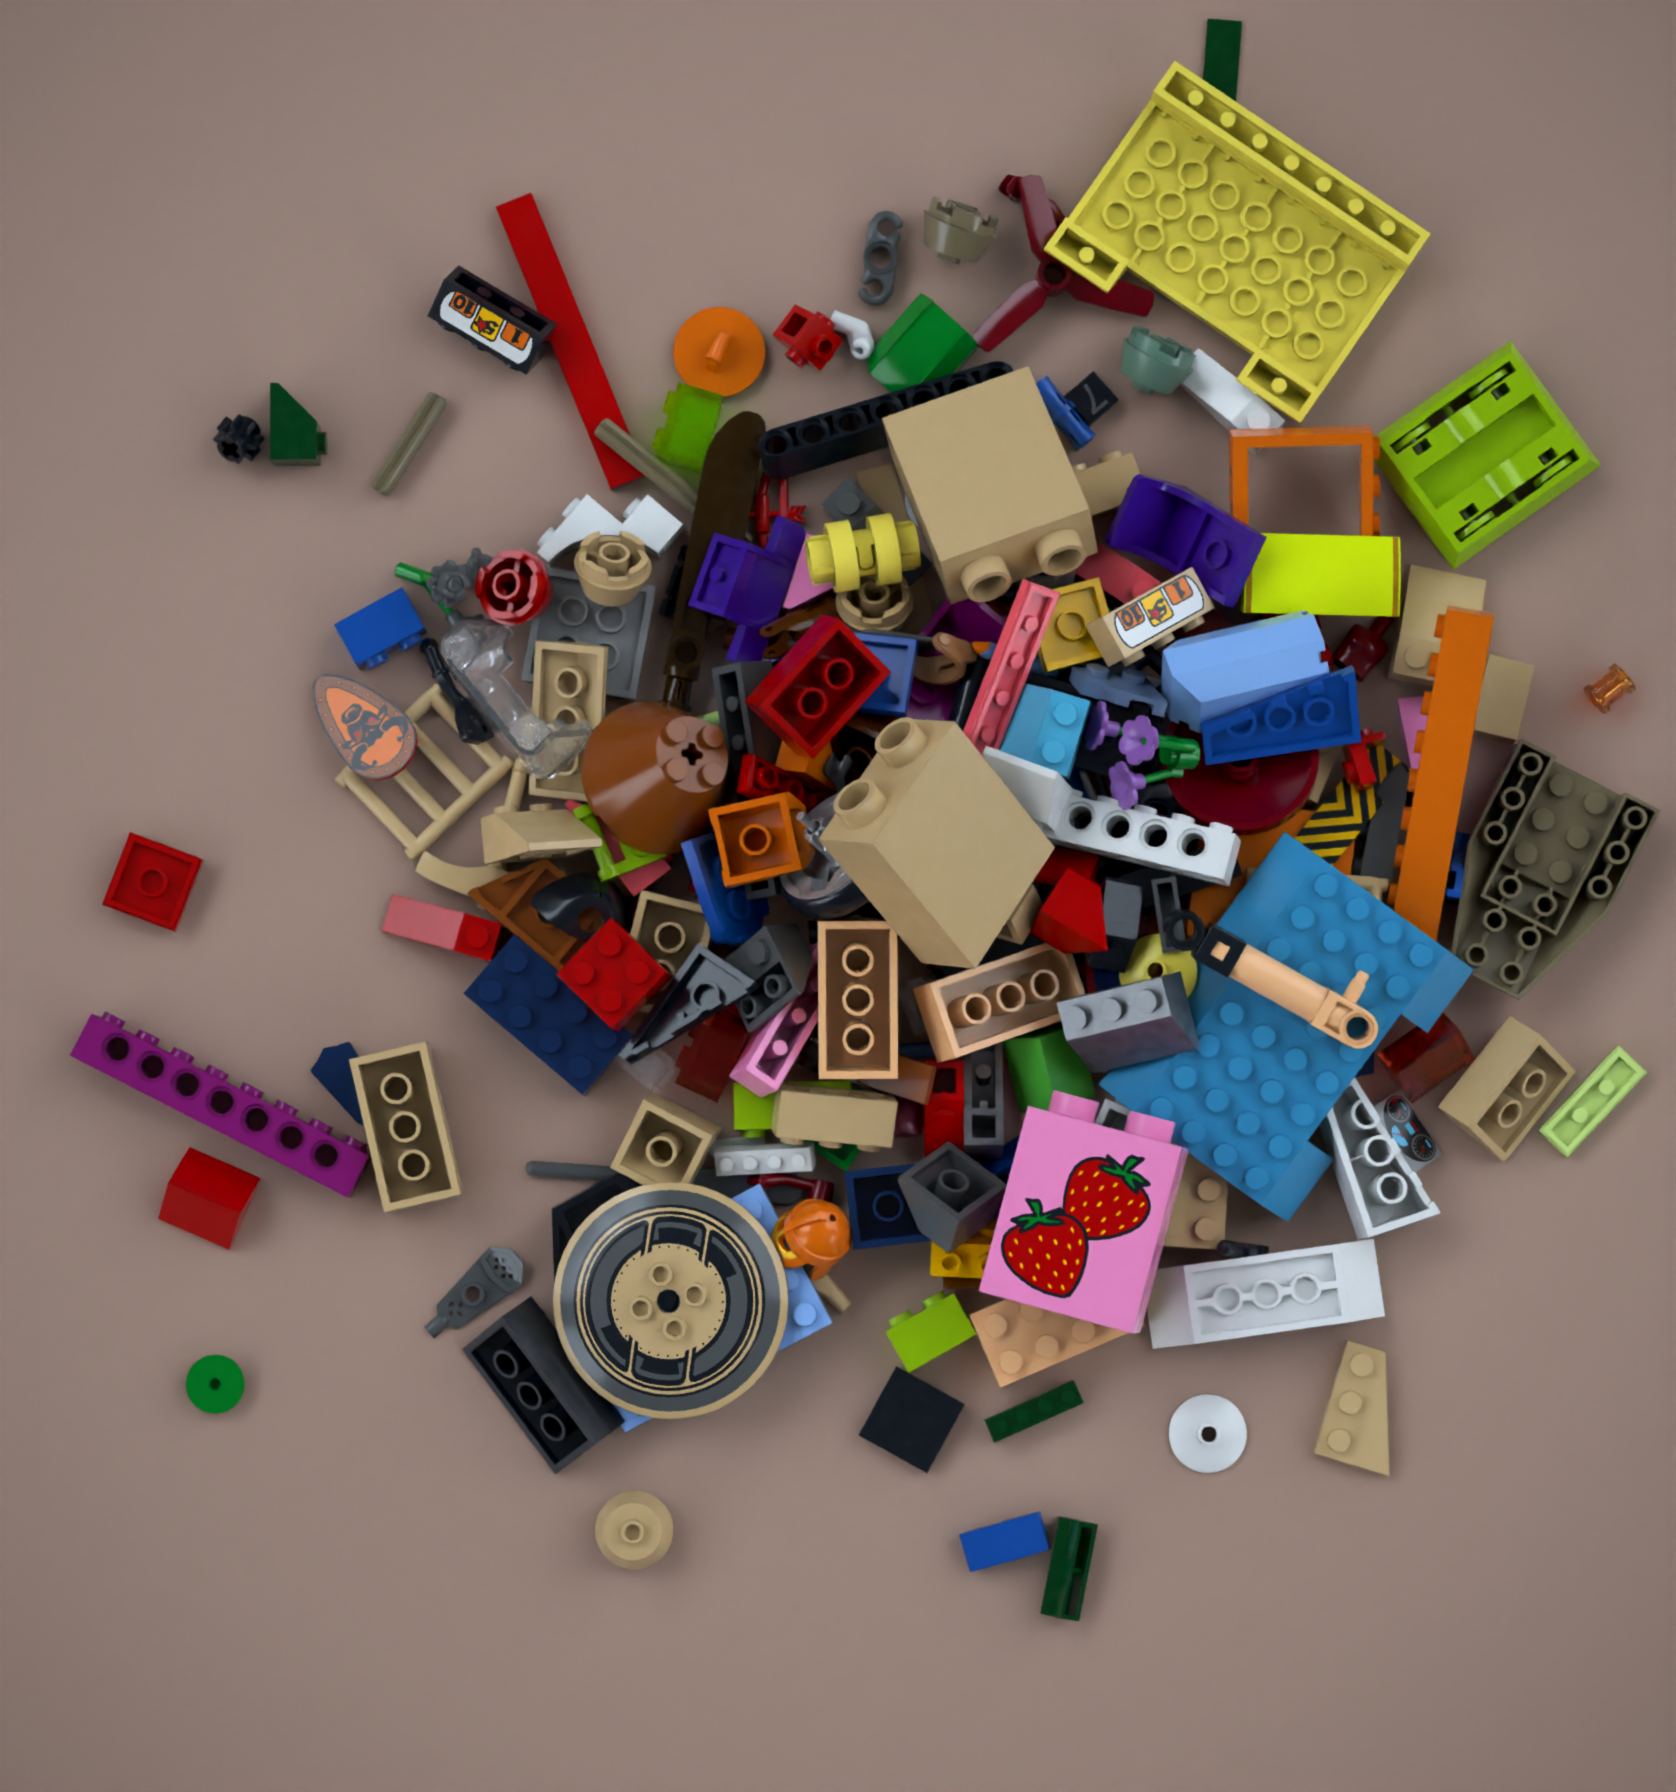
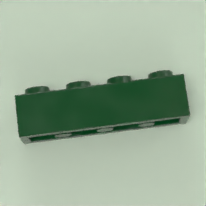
M1071 1380L984 1419L995 1443L1084 1402L1074 1380Z

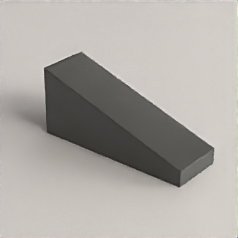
M1175 874L1151 877L1162 953L1179 951L1166 940L1163 934L1165 917L1170 912L1181 909ZM1183 920L1178 921L1173 929L1175 938L1185 940Z

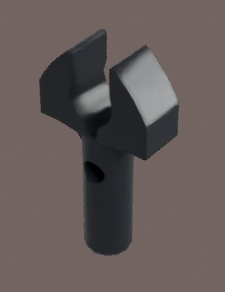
M1221 1240L1217 1245V1251L1223 1256L1241 1258L1269 1254V1246Z

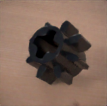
M238 414L232 421L226 416L218 425L217 430L219 432L213 438V441L217 443L219 453L226 460L239 464L246 457L249 461H253L261 451L259 445L263 442L264 437L260 435V428L253 419Z

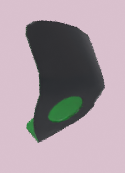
M577 873L565 876L546 885L536 892L531 899L532 907L563 932L579 940L587 942L610 918L619 922L629 933L631 932L633 921L624 895L617 885L610 880L601 883L597 874ZM590 908L600 911L603 917L601 926L591 932L581 929L578 924L581 912Z

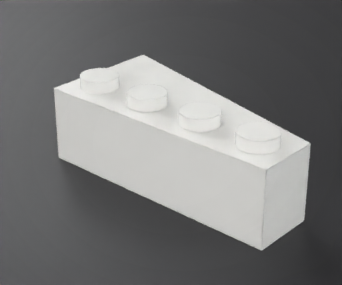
M1354 1077L1319 1127L1328 1154L1334 1158L1332 1166L1358 1240L1370 1238L1440 1214L1441 1212L1434 1201H1431L1422 1187V1182L1400 1153L1401 1149L1386 1131L1381 1123L1380 1116Z

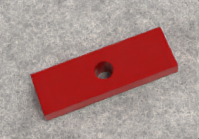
M753 753L742 755L737 792L751 800L790 792L805 805L808 813L818 803L829 797L828 792L808 784Z

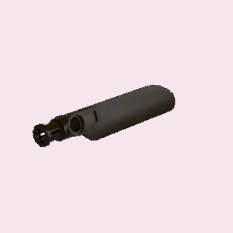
M742 411L723 425L715 434L703 463L670 638L666 649L663 675L666 676L662 700L658 701L687 713L692 711L689 701L693 682L698 681L701 662L704 657L705 638L728 620L696 610L688 606L713 534L718 533L741 541L745 540L761 458L758 442L760 436L766 432L763 418L751 411ZM680 642H688L694 647L695 657L691 663L684 664L677 660L675 648ZM678 682H680L678 697L676 700L675 697L677 692Z

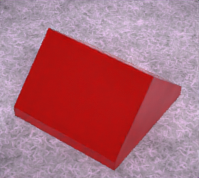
M189 1147L168 1182L158 1219L230 1250L261 1178Z

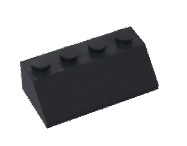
M532 1296L502 1316L462 1349L555 1474L625 1422L613 1404L594 1391L577 1373L561 1345L556 1328Z

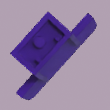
M777 515L765 549L718 533L713 534L688 606L738 624L725 660L735 663L762 661V652L766 649L769 638L762 637L759 630L777 619L806 537L802 526L785 517Z

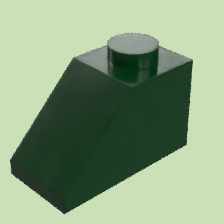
M270 383L271 462L274 466H321V455H327V432H321L318 422L279 383Z

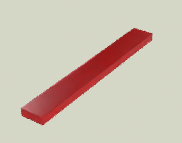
M532 193L496 206L538 313L557 323L550 342L610 490H615L645 478L646 476L595 436V429L605 418L613 421L628 435L630 433Z

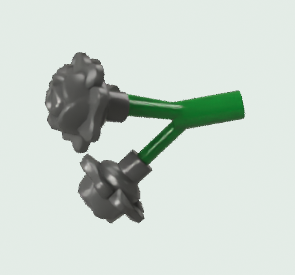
M472 548L471 556L466 564L456 565L453 560H447L441 566L432 567L431 572L402 562L396 566V577L423 586L432 596V601L437 603L447 614L446 620L452 626L451 636L447 639V645L450 648L458 645L460 648L467 650L481 641L484 635V631L481 628L484 623V616L479 614L473 617H463L458 609L453 610L451 606L456 602L466 600L465 590L470 589L471 583L475 585L480 568L482 566L486 567L492 560L491 556L482 554L479 548Z

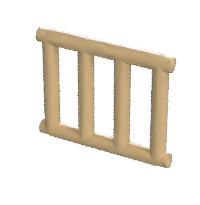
M435 683L430 689L426 690L404 713L410 718L416 728L417 748L462 795L444 810L406 769L394 776L393 779L433 820L420 835L416 837L348 765L334 778V781L343 788L347 786L406 847L404 852L410 861H414L514 766V761L511 758H507L505 755L501 757L487 741L479 745L467 743L490 767L477 781L472 783L415 722L433 707L459 735L455 721V708L444 698L445 692L439 683Z

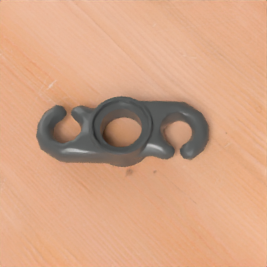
M890 211L877 213L871 219L868 226L863 255L864 273L860 281L863 285H867L871 281H879L883 285V291L878 296H872L866 288L859 289V296L868 305L878 306L884 304L893 292L898 264L897 244L901 235L895 231L889 236L881 235L878 229L879 224L885 220L890 221L896 229L902 227L903 222L900 217ZM884 248L890 252L892 261L889 266L876 268L871 264L869 257L875 249Z

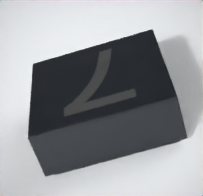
M1094 371L1064 396L1068 402L1072 401L1076 406L1074 410L1089 427L1119 401Z

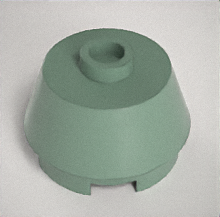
M1134 325L1129 337L1123 338L1120 372L1133 380L1132 386L1140 391L1151 395L1154 391L1170 395L1193 372L1191 365L1196 355L1191 353V349L1172 338L1167 337L1166 339L1156 334H1151L1149 337L1150 329Z

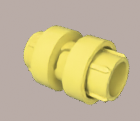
M891 513L867 516L866 529L854 531L851 529L849 520L824 523V534L810 536L805 539L806 561L812 585L832 583L835 593L859 589L860 577L870 575L874 576L877 586L902 582V571L915 570L921 567L919 540L914 522L908 520L894 523Z

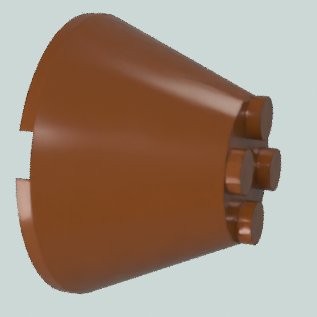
M635 702L622 706L606 716L593 729L586 742L582 756L581 775L588 804L594 815H599L604 823L613 831L611 834L613 837L635 850L651 854H672L683 851L681 847L682 842L712 831L713 827L708 809L725 805L728 753L724 742V734L721 728L715 724H710L701 718L664 703Z

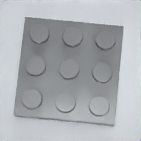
M545 567L552 582L553 595L547 610L531 622L521 678L522 682L533 683L536 640L583 642L608 647L606 696L636 701L656 586L644 584L636 598L628 604L614 607L604 606L593 602L584 594L577 572Z

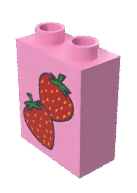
M1053 1090L1048 1111L1031 1106L1027 1107L979 1292L1132 1334L1140 1333L1189 1149L1170 1144L1175 1122L1129 1111L1124 1131L1094 1124L1099 1102Z

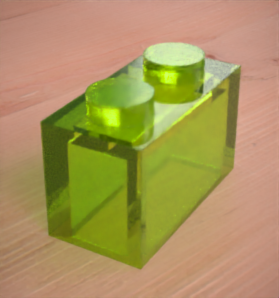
M678 382L675 392L668 391L663 407V413L668 414L664 429L657 428L652 444V450L657 451L656 457L666 465L701 474L705 455L712 442L723 406V395Z

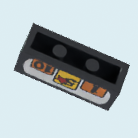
M459 265L443 280L427 315L438 322L443 329L457 333L470 341L475 348L489 352L504 361L505 365L510 369L521 371L526 375L541 360L557 327V323Z

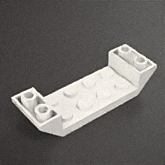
M1374 1239L1157 1269L1147 1305L1152 1349L1383 1317L1385 1312Z

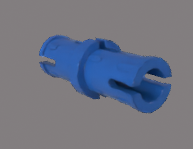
M1045 376L1036 385L1054 426L1056 425L1064 433L1076 451L1087 445L1096 434L1074 410L1076 407L1072 401L1068 402L1057 390L1050 378Z

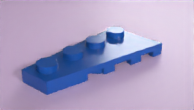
M1353 665L1200 723L1205 764L1213 765L1360 743L1357 687Z

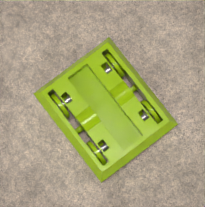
M1511 340L1376 435L1380 438V459H1375V463L1453 570L1601 466ZM1465 394H1468L1473 401L1455 412L1450 405ZM1443 411L1447 419L1429 431L1431 426L1427 421ZM1565 454L1569 455L1568 457L1558 462L1556 465L1553 464L1555 461L1563 457ZM1545 469L1546 472L1532 482L1535 488L1538 489L1519 501L1514 493L1522 488L1527 481ZM1505 499L1512 506V508L1499 517H1496L1490 511L1478 520H1475L1480 514L1490 507H1495ZM1467 524V528L1461 531L1458 535H1454L1456 531H1458Z

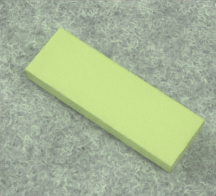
M1616 1046L1538 1129V1132L1561 1154L1569 1157L1647 1072L1620 1046Z

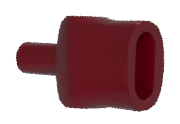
M1378 616L1370 628L1354 624L1346 634L1341 645L1333 653V663L1340 669L1353 665L1356 680L1363 682L1369 672L1384 658L1389 650L1387 643L1381 637L1395 621L1394 618Z

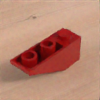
M924 1060V1062L937 1067L928 1105L924 1104V1158L948 1141L964 1152V1060H946L938 1063L937 1060Z

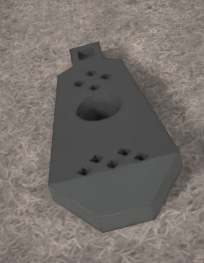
M489 1247L437 1304V1316L424 1326L433 1338L447 1327L458 1329L523 1286L524 1263L511 1248ZM474 1286L480 1290L481 1296L476 1302H471L466 1298V1291L469 1287Z

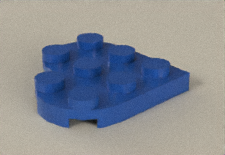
M715 831L682 842L681 847L705 920L710 928L712 940L719 945L726 943L730 946H740L762 928L763 917L769 915L768 899L747 900L745 885L728 889L724 886L721 872L723 868Z

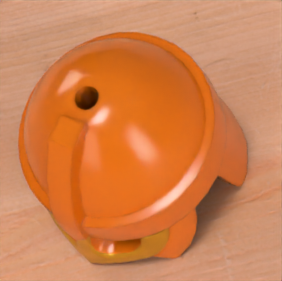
M807 1199L778 1217L771 1234V1239L782 1255L783 1266L797 1268L806 1263L813 1265L814 1268L809 1276L811 1281H816L826 1276L832 1267L847 1253L851 1246L852 1233L848 1218L841 1208L824 1200ZM784 1239H786L791 1250L787 1249L784 1245Z

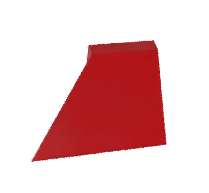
M1068 867L1040 909L1030 934L1064 954L1108 951L1101 893L1102 886Z

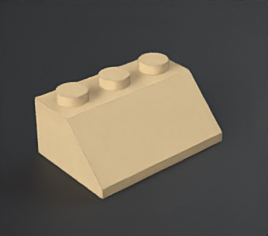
M1509 1016L1478 1057L1473 1060L1470 1067L1455 1086L1447 1093L1438 1108L1455 1125L1499 1160L1505 1162L1576 1071L1542 1035Z

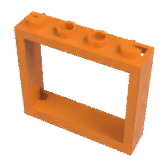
M1369 425L1229 429L1230 514L1249 526L1248 448L1359 445V535L1379 536L1380 516L1379 513H1373V498L1380 497L1379 475H1373V460L1380 459L1379 436L1373 437V431Z

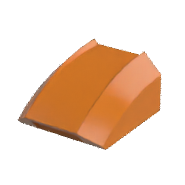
M784 792L708 809L721 858L723 882L727 889L794 873L807 868L815 853V848L805 839L804 830L806 827L796 819L799 812L803 811L807 815L806 807L793 794Z

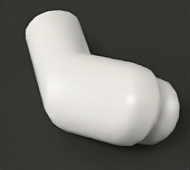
M834 310L830 319L835 324L833 330L846 334L850 351L854 358L859 360L868 358L875 347L869 325L863 320Z

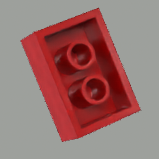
M821 615L744 702L796 755L814 759L888 677L891 671L839 618Z

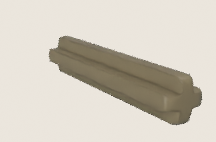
M433 392L427 394L372 481L371 486L374 490L384 496H389L446 408L447 402L444 398Z

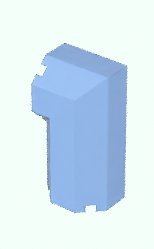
M1306 610L1179 639L1163 650L1160 694L1168 702L1166 712L1169 720L1177 724L1181 720L1189 724L1190 730L1201 733L1200 723L1329 674L1328 661L1321 663L1320 652L1326 650L1324 639L1312 613L1308 614Z

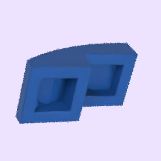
M1040 1511L959 1534L970 1572L1051 1549Z

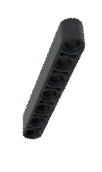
M993 361L770 429L760 436L758 442L763 472L771 479H785L889 447L882 421L883 417L1013 372V369L1005 362Z

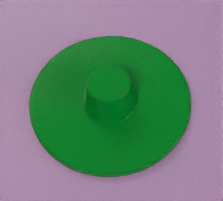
M209 1355L199 1359L193 1364L187 1374L186 1391L190 1401L198 1409L207 1413L218 1414L232 1409L240 1401L244 1392L245 1382L240 1367L233 1360L222 1355Z

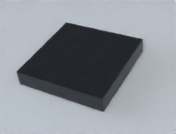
M896 1366L862 1427L859 1436L928 1473L965 1404Z

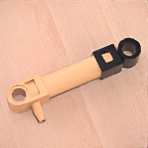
M1186 908L1176 909L1165 917L1163 934L1174 948L1181 951L1192 950L1190 955L1195 960L1223 976L1230 977L1349 1047L1355 1049L1365 1048L1376 1039L1378 1023L1375 1017L1365 1008L1356 1004L1369 979V975L1362 970L1357 972L1343 995H1340L1247 944L1243 939L1209 921L1205 927L1202 919L1192 910ZM1182 919L1191 920L1194 924V932L1186 940L1175 938L1173 932L1175 924ZM1354 1017H1362L1366 1022L1365 1031L1358 1037L1348 1036L1346 1032L1347 1023Z

